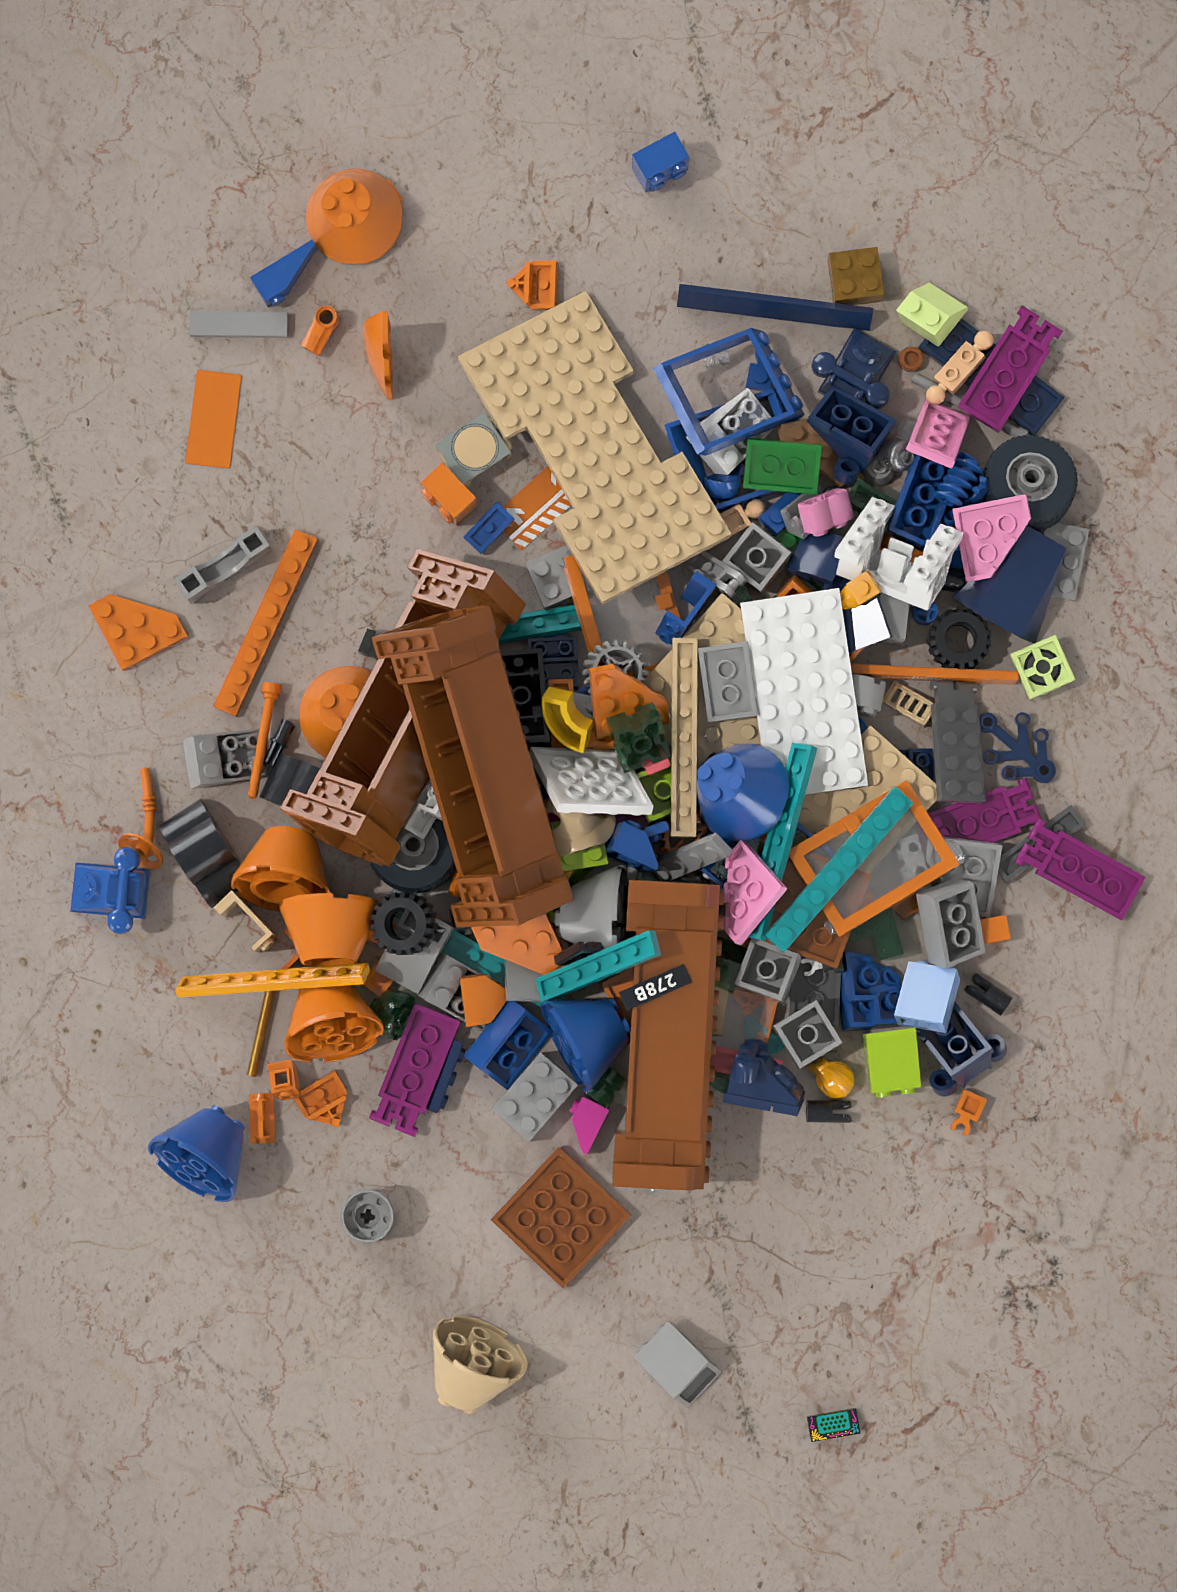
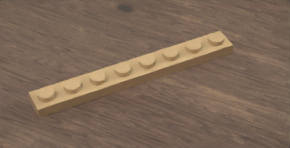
M698 638L672 639L671 837L696 838Z

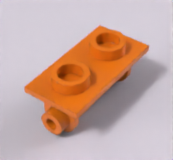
M249 1094L250 1144L275 1143L273 1094Z

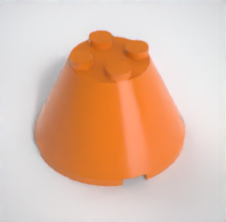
M352 168L331 174L316 187L308 202L306 223L311 239H313L316 247L326 257L341 264L362 265L379 259L395 244L402 228L403 210L398 194L385 178L369 170Z
M356 666L336 667L319 675L306 689L299 710L300 726L306 741L321 756L326 758L371 671Z
M352 985L303 988L298 991L284 1046L286 1053L298 1061L311 1063V1058H324V1062L338 1061L360 1054L377 1043L376 1038L379 1035H383L384 1028L380 1018Z

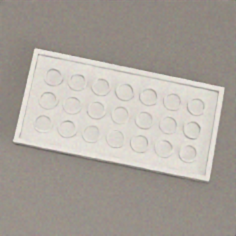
M839 588L740 603L745 639L748 642L761 746L774 753L785 767L792 742L818 748L805 795L867 786L868 781Z

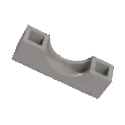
M254 526L237 537L219 555L203 564L193 566L175 578L174 581L186 599L192 604L271 552L272 548L258 527Z

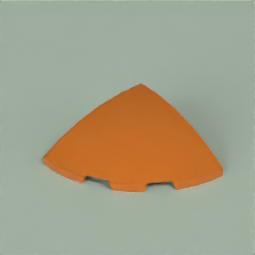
M382 311L369 317L364 322L363 337L372 374L388 400H393L391 322L388 311Z

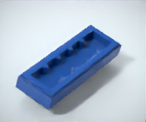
M663 821L643 828L642 831L647 833L652 845L663 839L662 835L669 830L667 821Z

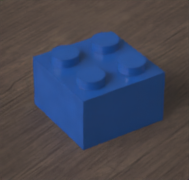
M675 131L632 154V169L645 193L649 190L654 192L661 189L665 185L664 182L672 178L673 180L680 179L688 170L689 155Z

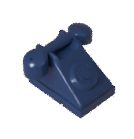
M854 328L837 358L828 352H821L813 358L811 364L813 373L817 377L825 378L818 393L824 396L831 386L834 385L876 409L885 407L890 398V391L880 380L897 351Z
M832 385L808 416L807 423L838 455L839 460H837L833 471L835 479L842 484H852L856 481L858 473H864L868 465L879 453L880 447L894 428L896 420Z
M954 1002L947 1033L916 1028V1034L943 1067V1069L934 1071L929 1078L933 1091L942 1097L952 1095L957 1089V1083L960 1087L965 1088L967 1082L984 1070L992 1069V1062L1002 1060L1007 1052V1046L1003 1037L998 1034H990L984 1038L956 1002Z
M754 1038L746 1039L744 1044L740 1045L738 1054L735 1055L723 1103L770 1111L771 1106H773V1112L798 1116L805 1098L804 1087L787 1067L778 1064L769 1055V1045L767 1042Z

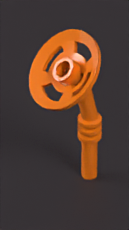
M150 768L140 769L143 790L141 801H144L142 806L145 807L142 809L145 812L144 837L133 833H125L119 838L118 846L120 849L130 846L140 855V867L157 869L163 863L162 853L153 844L155 811L157 810V807L154 806L157 803L154 801L156 796H153ZM129 837H136L134 840L127 839ZM153 855L157 858L154 861L148 860V857Z

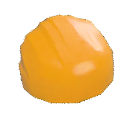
M820 1056L816 1059L817 1064H809L807 1066L811 1073L816 1074L817 1086L827 1097L836 1099L846 1097L854 1087V1074L850 1067L843 1062L836 1060L827 1061Z

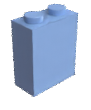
M908 961L894 1013L898 1025L947 1033L960 983L957 969L954 967L946 969L930 965L925 961Z

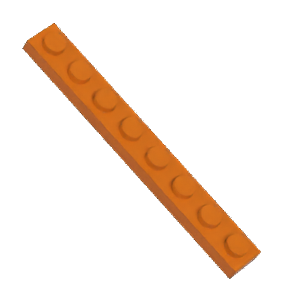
M297 529L294 530L213 707L237 717L318 542L317 538Z

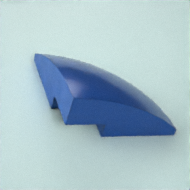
M844 952L842 957L844 971L841 972L840 984L842 1031L902 1027L898 1025L894 1016L902 987L900 983L901 977L890 967H883L874 962L873 957L860 953Z

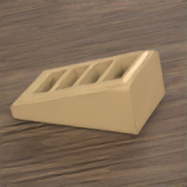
M895 680L883 697L882 702L922 728L930 718L931 705L934 704ZM898 689L901 693L894 703L891 699ZM905 695H908L910 698L905 706H899ZM916 700L918 704L911 713L908 709L912 702ZM922 705L927 707L922 716L918 717L917 713Z

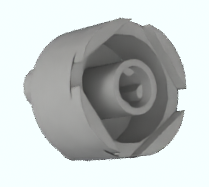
M852 674L857 710L863 716L875 718L876 713L881 712L886 682L880 681V685L874 683L875 678Z

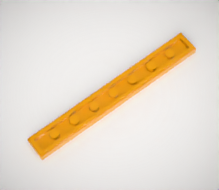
M368 963L183 976L175 992L177 997L359 985L364 984L370 968Z

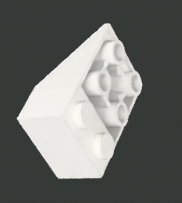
M747 388L704 419L700 424L709 442H713L772 417L750 389ZM773 429L751 438L764 439ZM748 439L707 456H700L715 474L728 475L746 457Z

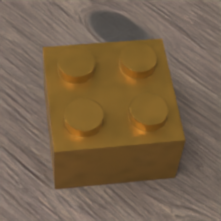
M878 247L829 253L827 262L833 303L856 305L882 301L884 290Z

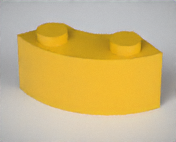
M548 687L542 697V711L548 728L562 744L574 751L584 753L590 742L593 720L585 717L577 710L573 701V692Z

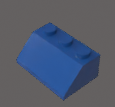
M630 820L617 823L612 836L605 842L606 855L641 872L656 871L659 865L647 833L640 830L641 825Z
M506 1001L493 1021L486 1026L464 1054V1057L508 1090L552 1035L553 1031L517 1002Z

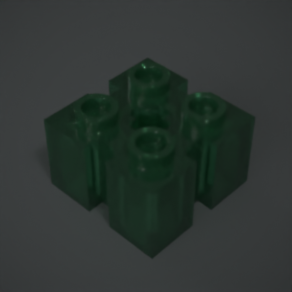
M653 702L634 708L635 714L627 716L625 712L606 718L610 735L614 741L615 754L624 773L642 768V762L649 759L652 763L671 758L668 742L663 734L665 731L661 716Z

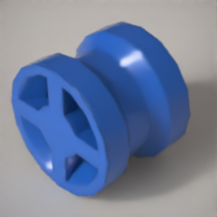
M935 602L931 604L928 611L914 606L912 610L914 621L922 626L931 624L938 614V607Z

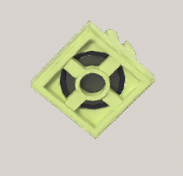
M1056 635L1010 654L1029 700L1057 690L1063 685L1076 680Z

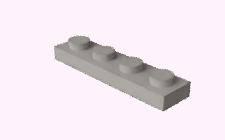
M714 833L657 857L656 860L659 866L656 871L652 872L662 882H668L729 857L732 849L717 833Z

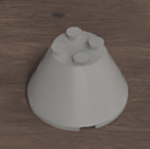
M618 865L570 886L574 900L560 906V911L555 912L558 938L573 944L579 941L584 942V944L587 942H592V944L601 942L602 950L627 940V910H624L626 896H628V878L625 865Z

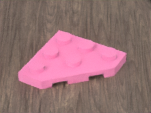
M1027 494L952 509L956 530L963 532L959 547L966 582L991 578L1031 520Z
M740 840L731 851L729 857L725 858V868L728 869L727 883H724L726 911L722 927L734 943L738 945L743 944L787 890V887L746 841Z

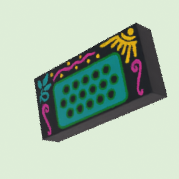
M856 1408L807 1416L811 1442L861 1434Z

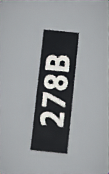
M682 964L622 990L619 994L626 1010H630L692 982L685 965Z

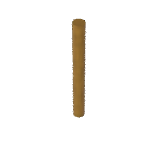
M265 991L247 1070V1075L257 1076L275 991Z

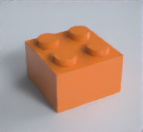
M443 463L421 482L423 498L431 506L436 504L439 507V514L448 524L453 522L457 526L478 507L476 497Z

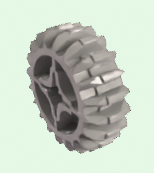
M618 640L612 642V647L608 641H604L603 648L600 645H596L594 648L595 652L590 651L587 655L590 660H585L583 663L588 669H584L582 675L589 677L584 680V685H590L589 668L597 667L599 660H601L603 666L614 664L621 669L624 668L622 670L624 673L632 667L634 678L647 685L648 681L644 678L649 675V671L642 669L648 663L646 661L640 662L643 653L636 655L634 653L636 646H632L630 650L627 649V641H624L621 647ZM609 656H619L625 659L626 661L618 662L613 657L610 658Z

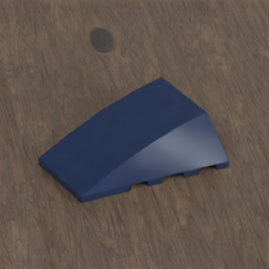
M1027 525L991 578L968 582L952 597L1010 633L1035 644L1067 548Z

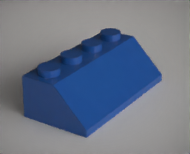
M914 455V461L910 465L887 527V531L897 540L912 545L916 549L925 548L927 539L930 540L939 527L946 505L938 501L933 493L939 491L938 485L944 483L943 477L945 475H949V467L920 455Z

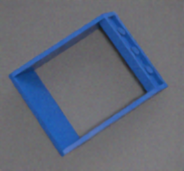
M749 328L662 362L653 368L697 455L707 456L805 415L802 410L804 407L803 403L797 395H794L791 389L792 382L788 375L782 372L780 368L781 360L775 352H772L769 346L770 339L764 331ZM751 340L787 412L709 442L673 370Z
M775 388L754 394L759 402L769 400L774 417L787 412ZM723 405L697 413L696 416L699 422H702ZM680 420L665 424L667 437L674 454L677 455L683 452L703 485V478L707 474L700 455L696 454L692 444L686 438L687 434ZM758 490L719 504L716 503L713 497H709L718 512H722L737 504L743 505L753 499H761L782 491Z

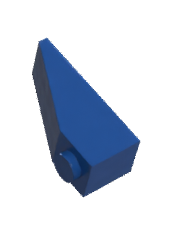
M313 239L250 277L267 307L270 305L277 306L286 299L285 296L290 293L317 250Z

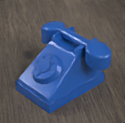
M129 847L119 849L114 855L115 866L75 863L70 912L108 915V927L117 934L129 932L133 927V918H146L150 870L138 868L140 855L136 850Z

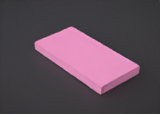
M925 399L906 450L952 469L971 417L941 404L932 405Z

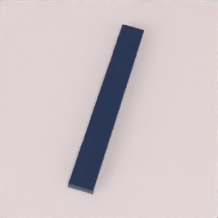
M679 284L677 307L851 329L856 328L870 331L873 308L687 284Z

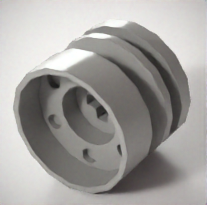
M361 1190L352 1194L344 1203L341 1211V1222L345 1232L353 1239L362 1243H373L384 1238L390 1231L394 1221L393 1209L389 1200L381 1193L373 1190ZM369 1209L371 1214L375 1215V1219L370 1220L369 1224H365L364 1219L361 1218V1213L364 1214Z

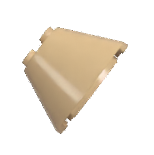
M454 1315L451 1320L446 1321L445 1318H442L438 1321L433 1331L435 1390L439 1395V1403L447 1407L453 1406L461 1409L467 1414H474L478 1408L524 1376L528 1367L525 1352L519 1344L514 1346L506 1339L508 1336L506 1332L486 1321L461 1315Z

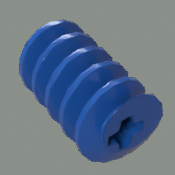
M959 452L952 469H948L949 475L943 477L944 483L938 485L939 491H935L933 495L938 501L947 506L954 507L956 505L962 507L963 503L959 500V497L968 498V494L964 489L972 491L973 486L969 481L977 483L978 478L974 473L983 474L984 471L972 456Z

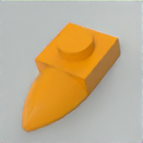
M869 570L848 582L840 592L842 609L858 607L882 592Z

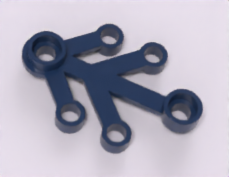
M1020 712L1014 719L1018 729V742L997 725V719L992 713L980 715L981 732H991L1012 750L996 752L993 749H988L982 755L983 761L991 765L998 761L1023 760L1030 766L1024 768H1015L1011 765L1005 766L1001 771V776L1004 780L1010 781L1019 777H1033L1039 783H1047L1054 778L1056 774L1055 765L1047 758L1046 741L1049 738V733L1046 729H1037L1033 734V739L1037 743L1036 758L1029 751L1027 725L1030 723V716L1027 713ZM1019 716L1026 717L1027 721L1025 724L1018 722ZM984 718L991 719L992 725L989 727L983 724ZM1038 732H1043L1045 734L1044 740H1039L1037 738ZM991 752L994 754L995 758L993 761L986 759L987 753ZM1041 766H1045L1048 769L1047 775L1040 773L1039 769ZM1006 769H1011L1013 771L1012 777H1007L1005 775Z

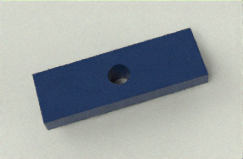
M453 1039L441 1075L427 1107L429 1111L439 1113V1110H444L447 1104L448 1095H445L448 1085L453 1086L457 1076L454 1068L457 1062L461 1063L466 1050L462 1048L463 1044L460 1041Z

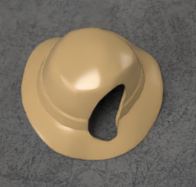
M550 797L543 800L547 814L552 812L561 819V824L553 830L554 840L560 856L603 844L608 841L616 826L614 815L604 813L606 818H599L586 813L557 812Z

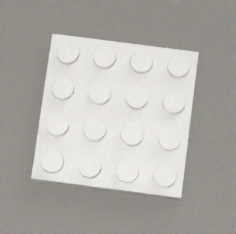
M530 748L529 753L533 765L557 812L608 813L610 815L632 814L635 816L652 814L654 806L623 750L586 749L584 753H580L570 748Z

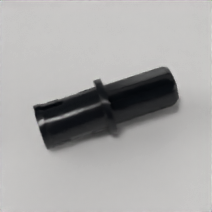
M281 719L274 737L270 738L271 744L264 757V764L273 768L280 753L283 752L284 748H288L287 743L296 727L294 723Z

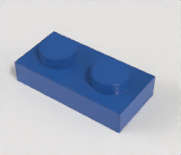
M786 492L759 517L758 520L775 537L786 528L780 511L799 497L801 493Z
M496 502L463 538L482 555L515 519Z

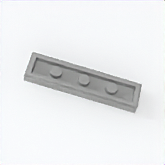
M190 311V337L288 338V312Z

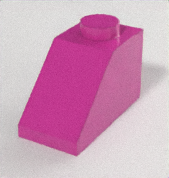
M583 1096L581 1101L575 1100L570 1112L574 1114L572 1122L582 1153L587 1155L609 1109Z

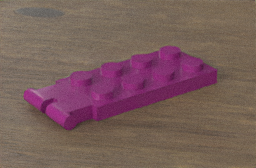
M1022 305L1016 313L1020 315V318L1013 327L1009 324L957 408L997 433L1002 429L1051 350L1047 347L1053 337L1058 339L1063 330L1047 320L1040 327L1036 324L1040 316Z
M1027 778L1018 780L1019 786L1006 790L1002 786L985 792L986 802L955 803L928 813L942 836L991 843L1020 833V827L1031 823L1035 825L1037 819L1042 820L1037 804L1027 806L1026 801L1034 798ZM917 821L913 828L916 830L922 852L925 854L927 836Z
M1037 819L1028 836L1035 843L1033 847L1024 843L1015 863L1022 867L1025 863L1037 869L1035 874L1115 918L1123 920L1145 877L1061 830H1058L1057 833L1045 828L1046 822Z
M416 1003L414 1004L378 1096L382 1097L377 1111H371L370 1120L390 1127L393 1118L397 1119L395 1130L416 1137L419 1128L415 1127L419 1114H425L461 1021Z

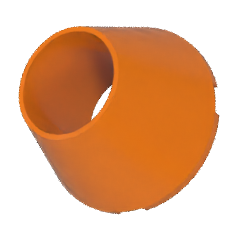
M275 826L266 829L234 873L231 882L232 889L236 888L239 891L238 896L245 901L281 912L280 903L283 905V900L286 898L306 894L331 893L317 839L305 830L290 826Z
M318 893L286 898L283 900V905L280 903V911L303 965L309 967L357 964L370 934V925H373L374 920L371 919V914H375L376 910L374 908L380 903L373 898L348 894L347 899L333 897V893Z

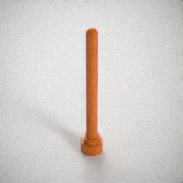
M263 682L261 693L265 702L248 790V797L250 799H255L258 796L274 702L281 696L282 685L277 683Z

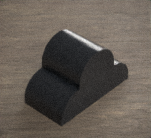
M542 648L501 651L527 745L550 743L549 728L542 711V697L546 692Z
M280 753L259 797L281 807L290 789L307 794L321 768Z
M201 799L159 825L163 836L168 842L169 849L191 883L196 886L211 908L215 907L231 890L236 893L238 892L236 888L232 889L231 882L234 873L242 862Z

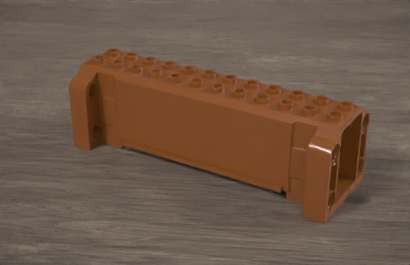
M417 549L407 567L419 579L411 595L414 601L408 602L395 628L435 614L487 605L490 606L496 626L494 630L495 635L499 641L508 624L516 625L526 604L494 570ZM391 658L378 659L307 794L290 789L280 808L321 842L343 853L380 866L392 865L401 847L396 838L429 777L403 684H398Z
M487 605L435 614L371 637L377 658H391L398 684H403L456 869L462 875L456 878L462 901L450 906L456 927L521 925L574 900L568 877L564 875L561 858L554 840V833L551 830L547 809L543 802L540 785L537 781L533 761L526 743V736L522 729L519 712L516 708L512 688L505 670V663L494 630L496 626L490 606Z
M628 880L626 931H636V936L648 930H655L661 951L660 956L634 966L633 986L682 964L685 965L692 983L631 1009L625 1130L615 1129L612 1187L690 1191L704 1189V1183H709L710 1169L709 1166H705V1158H710L711 1143L706 1141L707 1132H712V1117L708 1116V1107H713L714 1092L709 1090V1082H714L715 1067L710 1065L711 1057L716 1056V1042L712 1040V1031L717 1032L718 1016L713 1015V1006H718L719 991L714 990L715 981H720V966L716 965V956H721L722 941L717 940V930L722 931L723 915H718L719 905H724V890H720V885Z

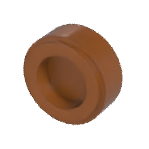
M916 347L903 349L899 356L900 367L906 372L919 370L924 360L922 352Z

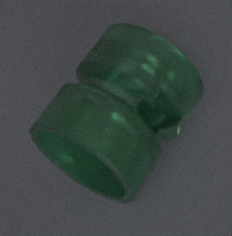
M609 1067L587 1094L608 1109L616 1098L614 1095L615 1091L620 1092L628 1080Z

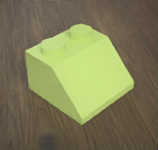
M929 282L911 291L896 311L901 323L939 347L968 311V307Z

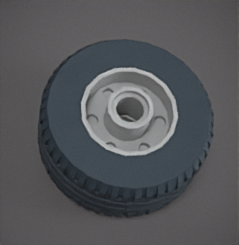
M1023 435L1008 439L993 451L985 466L983 476L988 478V493L985 496L984 503L1027 494L1031 513V520L1028 526L1038 532L1052 527V525L1057 524L1065 516L1075 497L1078 478L1074 462L1068 456V452L1064 451L1063 447H1060L1053 440L1050 441L1049 438L1039 437L1038 435Z
M437 818L424 840L405 828H401L396 838L401 847L391 866H380L370 862L372 869L384 883L396 890L416 894L431 891L441 886L451 877L456 869L443 821ZM413 840H418L420 842L419 849L415 852L409 851V843Z

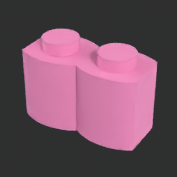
M832 489L798 504L804 532L813 534V536L824 535L831 527L840 528L848 524L847 521L854 518L847 489Z

